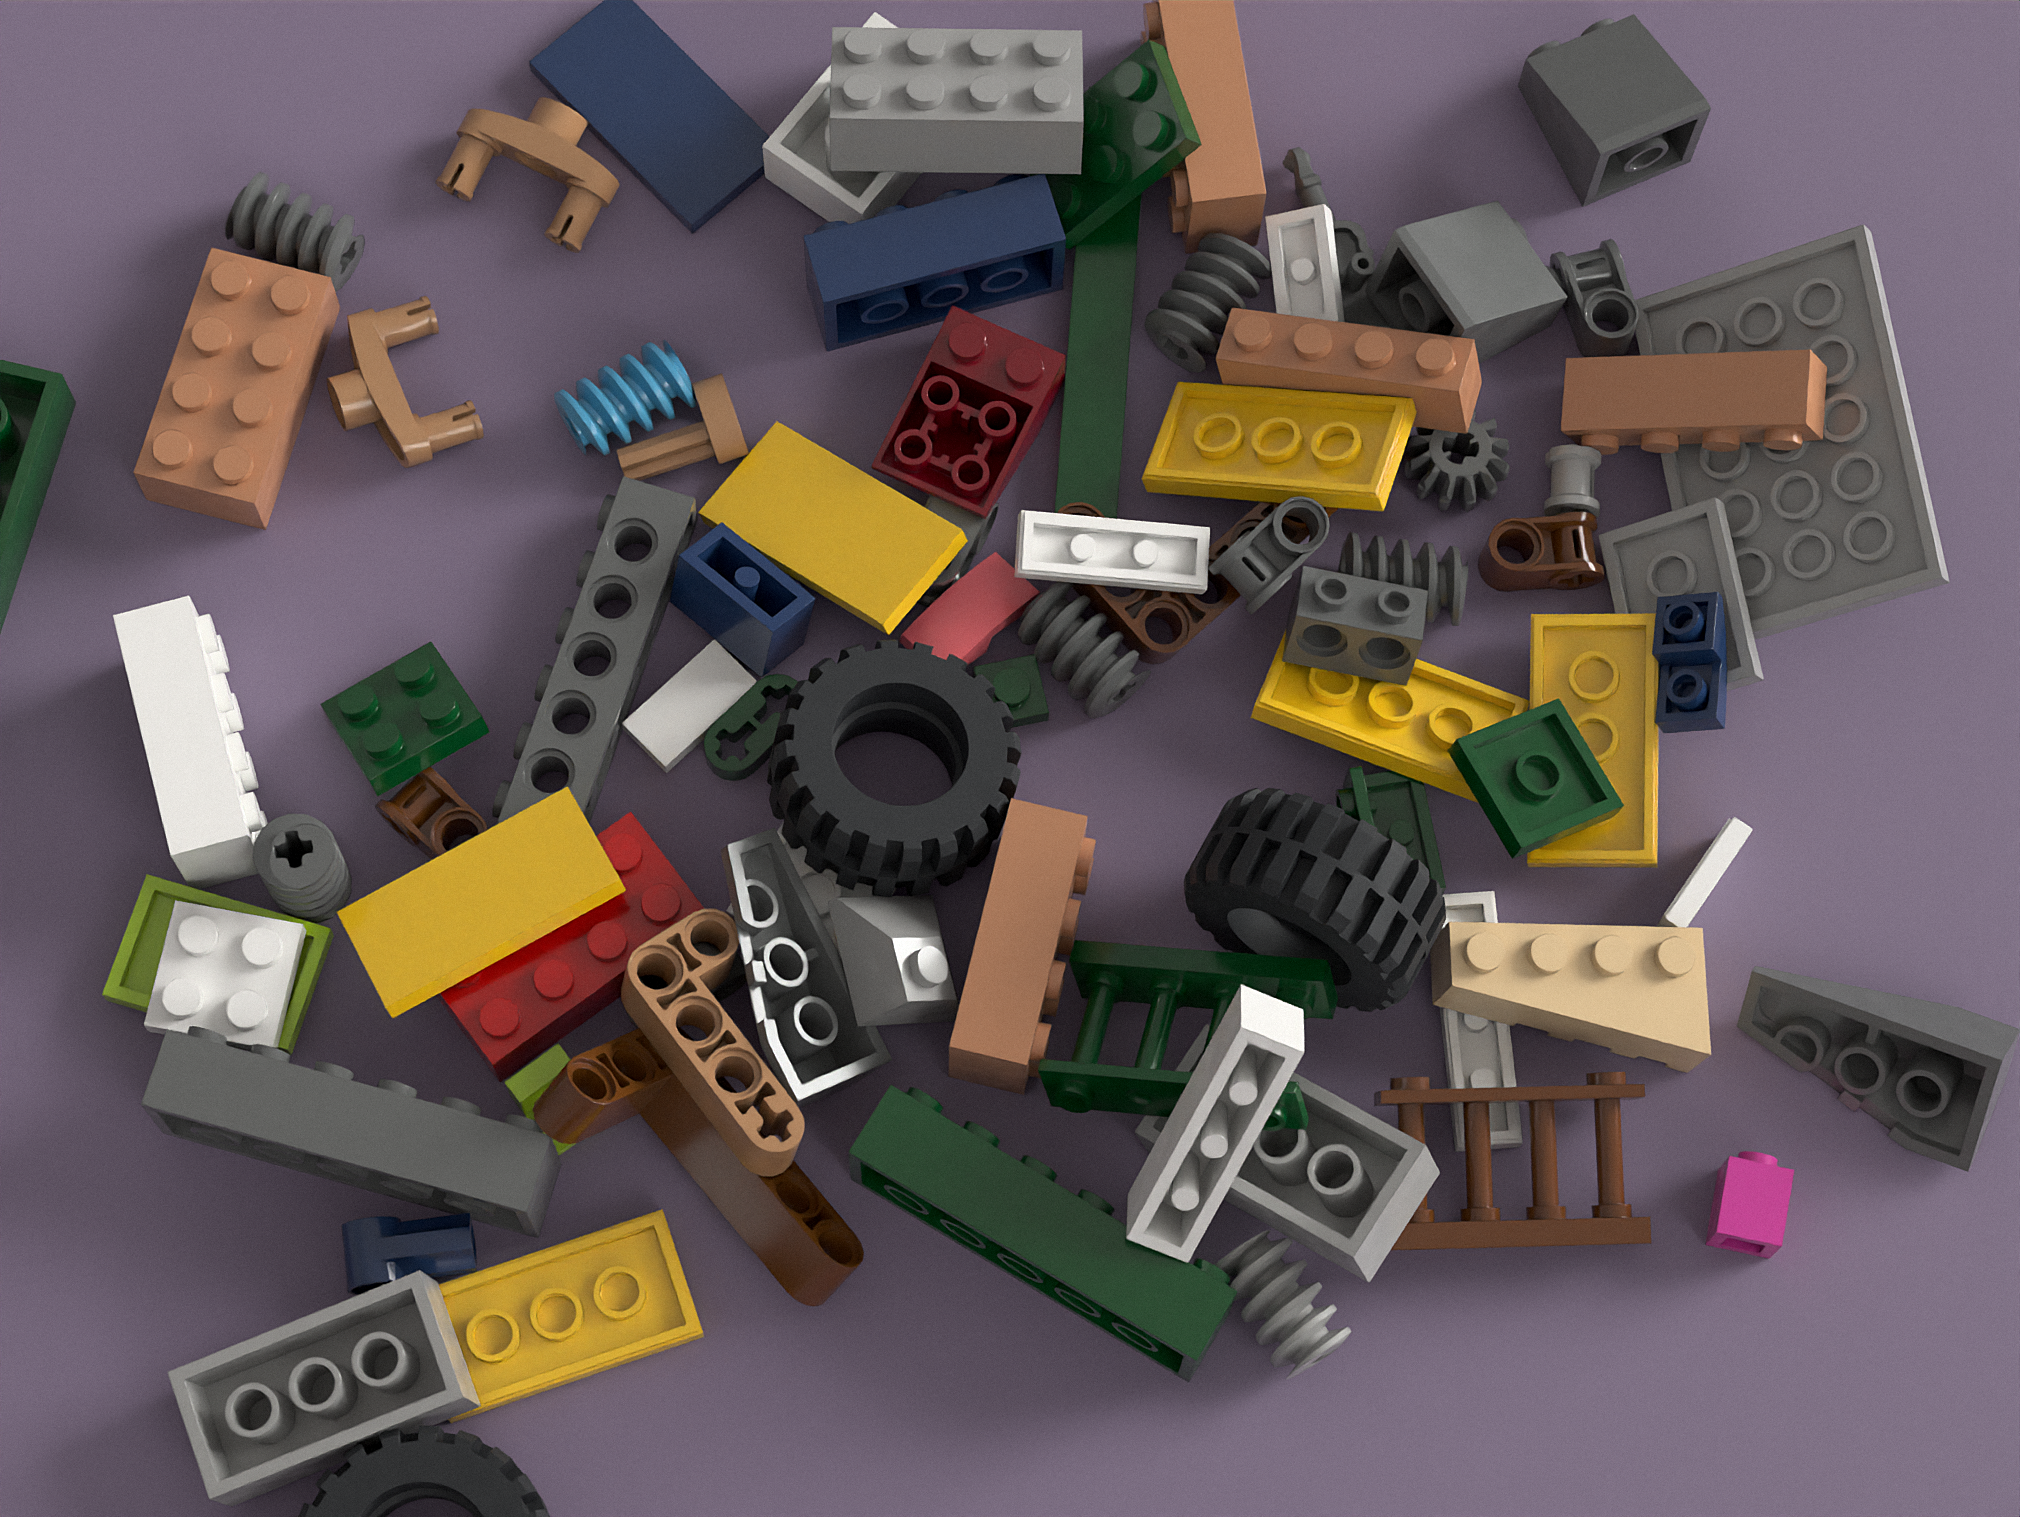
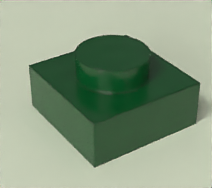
M1035 654L973 666L974 678L978 674H982L995 687L992 697L993 703L1003 701L1007 704L1014 718L1011 728L1049 720V710Z

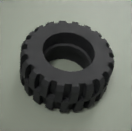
M877 640L875 649L871 651H865L863 644H856L841 649L837 664L832 658H824L810 668L808 680H801L796 683L788 695L785 710L781 711L767 774V783L772 786L769 803L773 817L779 820L784 819L781 834L792 849H798L801 846L806 848L807 853L804 862L818 874L823 873L826 868L838 874L835 884L854 891L856 882L873 886V896L892 897L894 888L906 887L907 895L911 897L929 893L932 882L935 879L938 880L941 886L945 887L962 879L966 866L977 867L989 854L992 842L998 840L1007 817L1011 798H1014L1021 772L1017 767L1021 757L1019 736L1015 732H1010L1014 718L1007 704L1003 701L993 703L992 697L995 687L982 674H978L975 678L965 672L967 662L953 654H949L947 660L932 655L933 646L915 642L913 650L898 648L897 640ZM893 732L903 734L923 743L939 757L950 776L952 788L939 798L923 804L911 806L886 804L870 798L855 788L842 773L834 753L837 748L848 740L866 733Z
M1255 788L1229 799L1219 813L1184 878L1186 905L1189 912L1195 914V921L1205 931H1210L1214 935V941L1221 947L1234 953L1328 960L1338 995L1336 1007L1348 1009L1353 1006L1359 1011L1372 1012L1375 1009L1381 1011L1405 998L1446 920L1445 899L1442 897V889L1437 880L1429 878V870L1420 860L1412 859L1406 854L1407 849L1394 839L1389 840L1378 833V828L1362 819L1358 821L1344 814L1345 810L1334 805L1317 803L1310 796L1297 792L1293 795H1288L1282 789L1267 788L1261 792L1258 788Z
M419 1426L418 1433L403 1434L399 1428L379 1434L381 1442L368 1448L359 1443L343 1455L348 1461L335 1473L329 1469L324 1472L315 1483L320 1491L312 1505L304 1503L298 1516L387 1517L404 1504L424 1498H438L451 1501L465 1508L474 1517H550V1514L527 1475L517 1467L512 1458L498 1447L493 1449L484 1444L478 1436L459 1430L456 1435L444 1432L440 1426Z

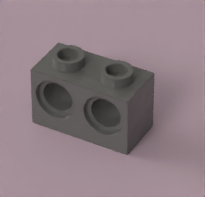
M1303 566L1288 612L1282 661L1407 686L1423 641L1428 591Z

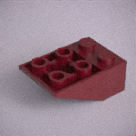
M952 305L871 468L986 520L1039 435L1065 382L1066 355Z

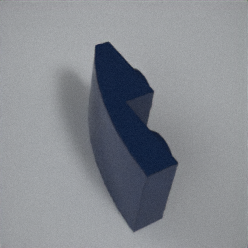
M1719 592L1657 597L1652 655L1661 667L1655 723L1663 733L1725 729L1727 647L1722 596Z

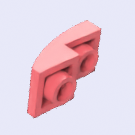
M994 552L937 598L902 633L899 642L905 648L912 650L915 642L933 646L932 655L947 660L949 654H953L967 662L968 666L987 652L991 638L1022 616L1025 609L1039 595L1040 591L1025 578L1014 577L1015 569L998 553Z

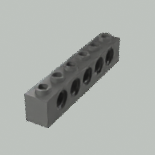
M624 476L616 496L611 494L605 496L597 520V530L603 531L595 552L589 550L585 552L577 573L576 586L581 587L582 590L575 609L569 607L564 609L557 627L555 642L561 644V648L554 666L545 664L538 678L534 699L541 703L533 724L523 723L516 739L513 757L520 760L512 782L502 781L494 800L492 816L498 818L497 824L554 794L541 792L535 788V785L542 775L556 771L568 777V781L563 788L568 786L590 825L623 732L622 722L628 718L670 600L679 555L688 549L698 522L694 497ZM630 544H643L651 549L645 558L635 562L626 561L618 556L621 550ZM611 600H622L630 605L627 613L619 618L608 619L598 613L601 606ZM590 657H602L610 662L608 668L597 676H585L577 671L579 665ZM570 714H581L589 719L586 728L577 734H564L556 729L559 721Z

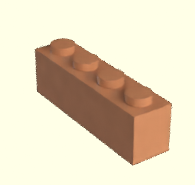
M1239 308L1231 309L1216 355V362L1223 385L1413 398L1417 411L1413 427L1464 434L1468 433L1482 384L1474 339Z
M1811 349L1566 358L1561 431L1576 444L1593 447L1601 455L1615 454L1618 452L1619 446L1641 445L1642 450L1653 453L1677 452L1679 444H1702V447L1707 450L1730 452L1739 450L1740 443L1763 442V445L1770 449L1795 450L1802 447V441L1823 440L1827 366Z

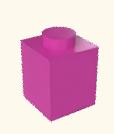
M1743 1151L1738 1153V1158L1729 1156L1717 1172L1705 1245L1770 1259L1782 1247L1794 1170L1777 1166L1778 1160L1764 1153Z

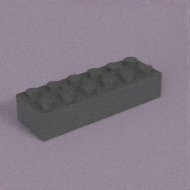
M190 1026L187 1034L169 1029L166 1030L141 1102V1106L163 1134L449 1214L470 1213L474 1221L539 1238L562 1163L552 1138L547 1134H543L536 1121L510 1114L506 1116L505 1122L479 1116L481 1112L480 1107L453 1097H443L441 1105L416 1098L418 1092L416 1089L392 1080L380 1079L377 1087L353 1081L354 1073L352 1071L327 1062L317 1061L314 1069L289 1063L291 1057L289 1054L267 1045L252 1044L250 1052L227 1046V1038L222 1034L202 1027Z

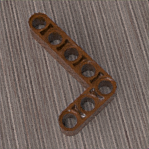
M1261 501L1209 547L1208 568L1238 538L1243 536L1248 530H1254L1281 503ZM1083 502L1069 503L1057 512L1058 514L1106 518L1094 506ZM1323 507L1326 513L1328 514V518H1330L1337 510L1340 509L1335 507ZM1288 517L1282 518V532L1292 543L1300 544L1310 535L1309 528L1305 523L1294 522ZM1209 570L1207 579L1215 585L1218 593L1217 603L1212 604L1201 602L1193 593L1131 588L1129 596L1118 597L1109 593L1104 585L1073 583L1072 586L1080 596L1086 594L1090 597L1089 607L1096 614L1104 613L1108 617L1105 624L1113 633L1120 631L1124 635L1121 641L1129 651L1137 649L1141 654L1139 660L1149 664L1164 663L1172 658L1241 597L1239 592L1222 574L1214 576ZM1147 618H1161L1169 624L1173 635L1171 644H1158L1149 638L1145 630Z
M681 1027L677 1028L684 1038L694 1041ZM640 1028L573 1057L534 1102L533 1115L540 1129L550 1138L565 1144L578 1143L640 1114L786 1292L804 1305L812 1307L823 1305L863 1262L864 1251L856 1234L794 1160L783 1173L775 1176L754 1174L741 1164ZM724 1076L716 1079L722 1089L731 1093H737ZM760 1131L759 1135H760L763 1139L767 1138V1137L764 1136V1135L762 1134V1132Z

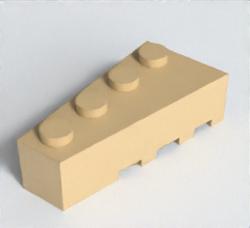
M1448 922L1440 931L1430 950L1433 1005L1514 1026L1516 1023L1547 1031L1548 1036L1570 1042L1578 1039L1608 1047L1611 1053L1634 1059L1641 1056L1666 1063L1665 1067L1686 1073L1711 1055L1703 928Z

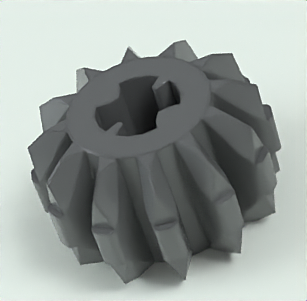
M1475 409L1467 434L1416 427L1418 435L1408 437L1404 449L1406 455L1411 457L1406 462L1404 468L1406 478L1421 480L1416 490L1419 499L1428 497L1434 492L1440 495L1438 508L1441 512L1448 509L1452 499H1458L1460 506L1466 513L1474 509L1476 496L1487 501L1492 500L1498 490L1496 482L1506 480L1510 466L1502 459L1507 455L1510 448L1508 439L1493 437L1497 429L1495 418L1485 420L1481 424L1474 422L1476 416ZM1451 453H1458L1464 456L1462 465L1449 461Z

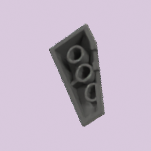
M776 829L766 830L722 848L720 851L760 1044L779 1083L795 1104L805 1107L849 1088L892 1061L893 1059L876 1026L857 1025L842 959Z
M1755 966L1751 972L1737 1023L1738 1028L1799 1072L1810 1071L1839 1092L1840 1095L1837 1100L1855 1112L1859 1107L1890 1129L1887 1136L1905 1149L1969 1172L2004 1086L2020 1034L2019 1028L1960 1007Z

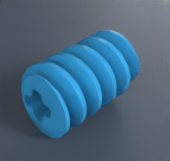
M663 340L664 352L651 342L641 346L643 365L630 354L622 356L619 360L621 376L607 365L598 369L599 388L585 377L576 381L578 401L563 389L554 393L557 409L572 438L584 455H586L585 446L588 444L593 445L604 456L609 454L607 434L613 432L626 444L631 442L629 422L635 420L647 432L653 430L651 410L654 408L658 409L669 420L675 418L672 399L676 396L690 408L697 406L695 392L689 376L666 340Z

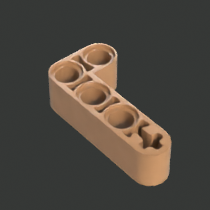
M702 909L690 914L643 943L631 954L621 986V1001L628 1014L741 1164L754 1174L775 1176L783 1173L793 1162L805 1130L804 1117L792 1098L710 992L728 978L739 946V938L735 920L727 913L717 909ZM697 942L714 944L721 954L716 956L700 954L694 949L692 944ZM656 975L667 982L668 987L664 989L648 988L640 982L639 977ZM684 1025H692L700 1028L707 1038L701 1041H691L684 1038L677 1028ZM723 1076L734 1077L744 1084L746 1090L740 1093L725 1091L718 1085L716 1079ZM760 1131H761L762 1134H763L764 1136H766L767 1138L763 1139V1138L759 1135ZM778 1134L782 1138L781 1142L774 1135Z

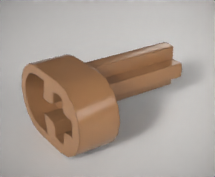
M722 373L692 383L704 421L616 450L625 477L642 481L714 456L717 457L720 465L749 454Z

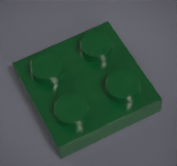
M431 641L320 704L329 722L377 796L490 733L482 715Z
M1559 698L1460 737L1448 749V753L1512 859L1614 817L1624 806Z

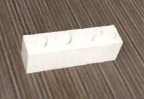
M1241 985L1128 1193L1126 1239L1184 1262H1189L1304 1054L1303 1009Z

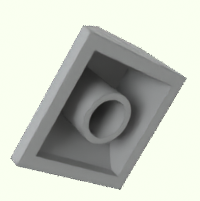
M933 895L911 897H838L828 901L858 1026L953 1022L956 1020L959 1000Z

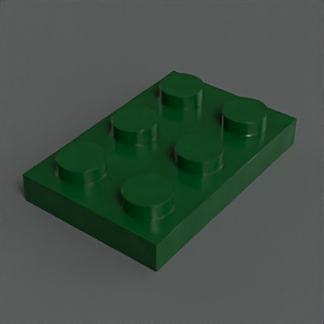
M1147 40L1083 93L1084 122L1081 174H1045L1066 237L1067 249H1072L1202 145L1163 45Z

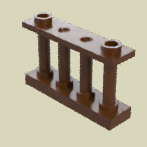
M1626 1072L1586 1073L1587 1085L1430 1089L1429 1077L1390 1078V1090H1381L1374 1093V1106H1397L1398 1130L1425 1144L1424 1105L1463 1104L1467 1208L1460 1209L1461 1222H1435L1434 1209H1428L1426 1194L1390 1251L1652 1243L1651 1218L1632 1217L1631 1204H1625L1620 1100H1635L1645 1097V1084H1626ZM1594 1101L1598 1205H1592V1218L1566 1219V1206H1559L1555 1102ZM1528 1102L1533 1207H1526V1220L1501 1221L1500 1208H1493L1489 1103Z

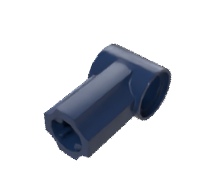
M470 1213L403 1222L398 1217L377 1216L356 1219L342 1224L347 1291L350 1294L360 1295L417 1271H421L431 1278L477 1272L476 1241Z

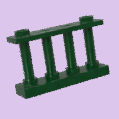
M1075 940L1069 964L1081 997L1088 999L1071 1062L1041 1059L1038 1072L1050 1104L1053 1107H1060L1073 1113H1086L1090 1110L1170 1117L1193 1072L1161 1070L1177 1009L1182 1007L1214 1009L1203 1054L1241 985L1303 1009L1304 1020L1308 1018L1333 1019L1338 995L1328 960ZM1120 1001L1151 1004L1134 1067L1097 1064L1113 1005ZM1288 1081L1262 1130L1278 1131L1283 1128L1307 1129L1309 1117L1298 1082Z

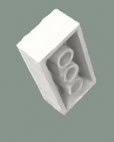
M185 596L113 615L165 835L173 861L189 887L203 889L258 874L253 860L254 842L261 829L268 823L264 811L259 809L254 792L248 793V791L259 788L250 753L245 752L240 733L237 732L244 730L243 720L236 696L230 692L225 672H229L230 669L220 635H216L210 614L199 616L190 596Z

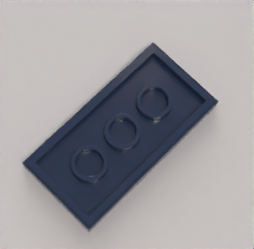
M604 0L529 61L531 72L564 105L579 113L587 121L586 127L692 234L765 174L762 145L770 136L633 0Z

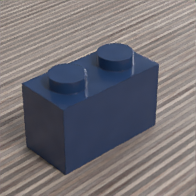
M722 522L679 555L669 602L760 677H764L804 644L816 598Z

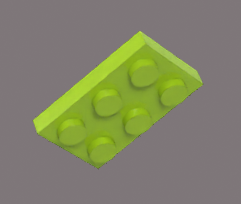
M147 874L102 995L109 1002L147 1013L175 900L300 923L304 925L306 935L278 1045L279 1050L292 1055L334 937L331 928Z

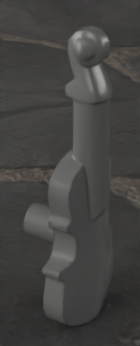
M1300 147L1288 150L1282 164L1285 169L1294 174L1295 191L1303 207L1307 208L1325 204L1331 210L1321 187V179L1319 175L1313 173L1311 168V156ZM1332 212L1345 322L1391 328L1365 292L1375 271V261L1372 258L1374 252L1367 246L1365 231L1355 222L1346 220L1336 221Z

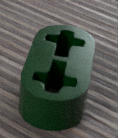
M783 674L765 676L757 681L710 727L705 736L704 750L707 765L715 775L724 780H742L752 775L770 758L781 713L778 711L773 713L761 724L759 720L767 712L765 698L771 695L779 700L786 694L789 695L798 681ZM750 730L752 734L744 743L746 757L739 760L736 756L731 755L725 761L722 760L721 756L723 753L720 741L727 738L730 742L735 743Z

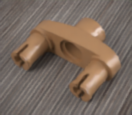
M539 97L527 121L485 109L468 110L457 130L460 140L443 172L435 182L443 191L451 195L457 191L459 199L470 202L473 192L492 156H500L501 154L566 185L569 191L544 235L559 246H562L563 242L567 243L566 249L575 253L580 252L582 243L601 207H609L620 185L613 174L602 164L576 146L587 126V121L570 107L546 97Z
M426 295L419 297L417 300L379 312L369 308L347 315L349 343L354 369L327 378L329 396L343 430L349 431L374 423L392 454L405 468L431 461L432 453L475 439L480 440L484 437L479 415H473L476 408L471 400L421 418L417 413L412 414L390 362L388 348L430 334L436 335L439 333L436 315L433 309L428 310L431 308V303Z

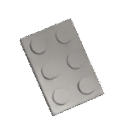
M1713 497L1599 535L1615 614L1656 613L1657 597L1719 592L1723 598L1725 616L1727 691L1764 680L1726 511L1722 501Z

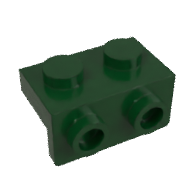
M1362 766L1348 768L1343 789H1336L1335 792L1336 807L1345 810L1344 814L1358 821L1362 819L1378 828V833L1389 840L1394 839L1407 849L1406 854L1412 859L1420 860L1429 870V878L1437 880L1443 894L1446 884L1424 783L1394 771L1364 775Z

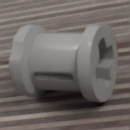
M1574 444L1552 447L1545 454V465L1551 469L1550 498L1544 502V515L1554 516L1568 512L1592 513L1596 518L1599 517L1600 503L1594 499L1595 470L1601 465V453L1593 447Z

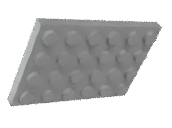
M1864 224L1635 300L1639 311L1635 331L1640 355L1811 349L1827 366L1823 440L1802 441V447L1795 450L1770 449L1765 447L1763 442L1740 443L1739 450L1730 452L1707 450L1702 447V444H1679L1677 452L1660 453L1672 511L1713 497L1724 503L1755 640L1950 583L1872 233Z

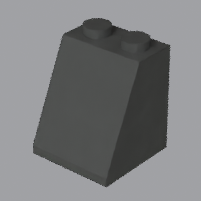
M1634 14L1616 22L1613 19L1598 21L1588 27L1580 37L1561 45L1558 41H1551L1537 47L1525 59L1518 83L1520 92L1582 207L1691 162L1711 110L1703 94Z
M1499 201L1407 224L1394 230L1365 289L1371 301L1392 329L1474 339L1479 364L1550 327L1567 299L1556 272L1543 264L1528 243V238L1522 225L1516 219L1509 217Z

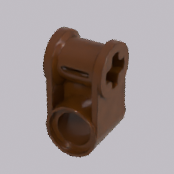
M1568 512L1554 516L1502 520L1494 526L1478 558V570L1481 578L1488 586L1503 592L1551 588L1577 590L1600 583L1604 580V569L1602 565L1596 563L1592 535L1597 530L1596 516L1587 512ZM1503 546L1512 547L1521 553L1525 562L1520 564L1509 563L1499 555L1497 548Z
M431 767L413 776L389 801L381 799L375 805L377 812L394 831L412 846H417L431 860L448 852L450 844L457 837L466 834L477 836L488 830L486 822L480 814L461 799L446 780Z

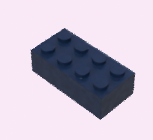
M1025 174L1009 175L998 180L992 187L969 193L963 189L951 190L939 195L931 203L911 208L905 205L890 206L877 212L873 218L850 224L845 221L829 222L819 226L812 234L803 236L806 284L826 352L945 321L952 305L972 314L1063 290L1066 237L1045 174L1030 177Z

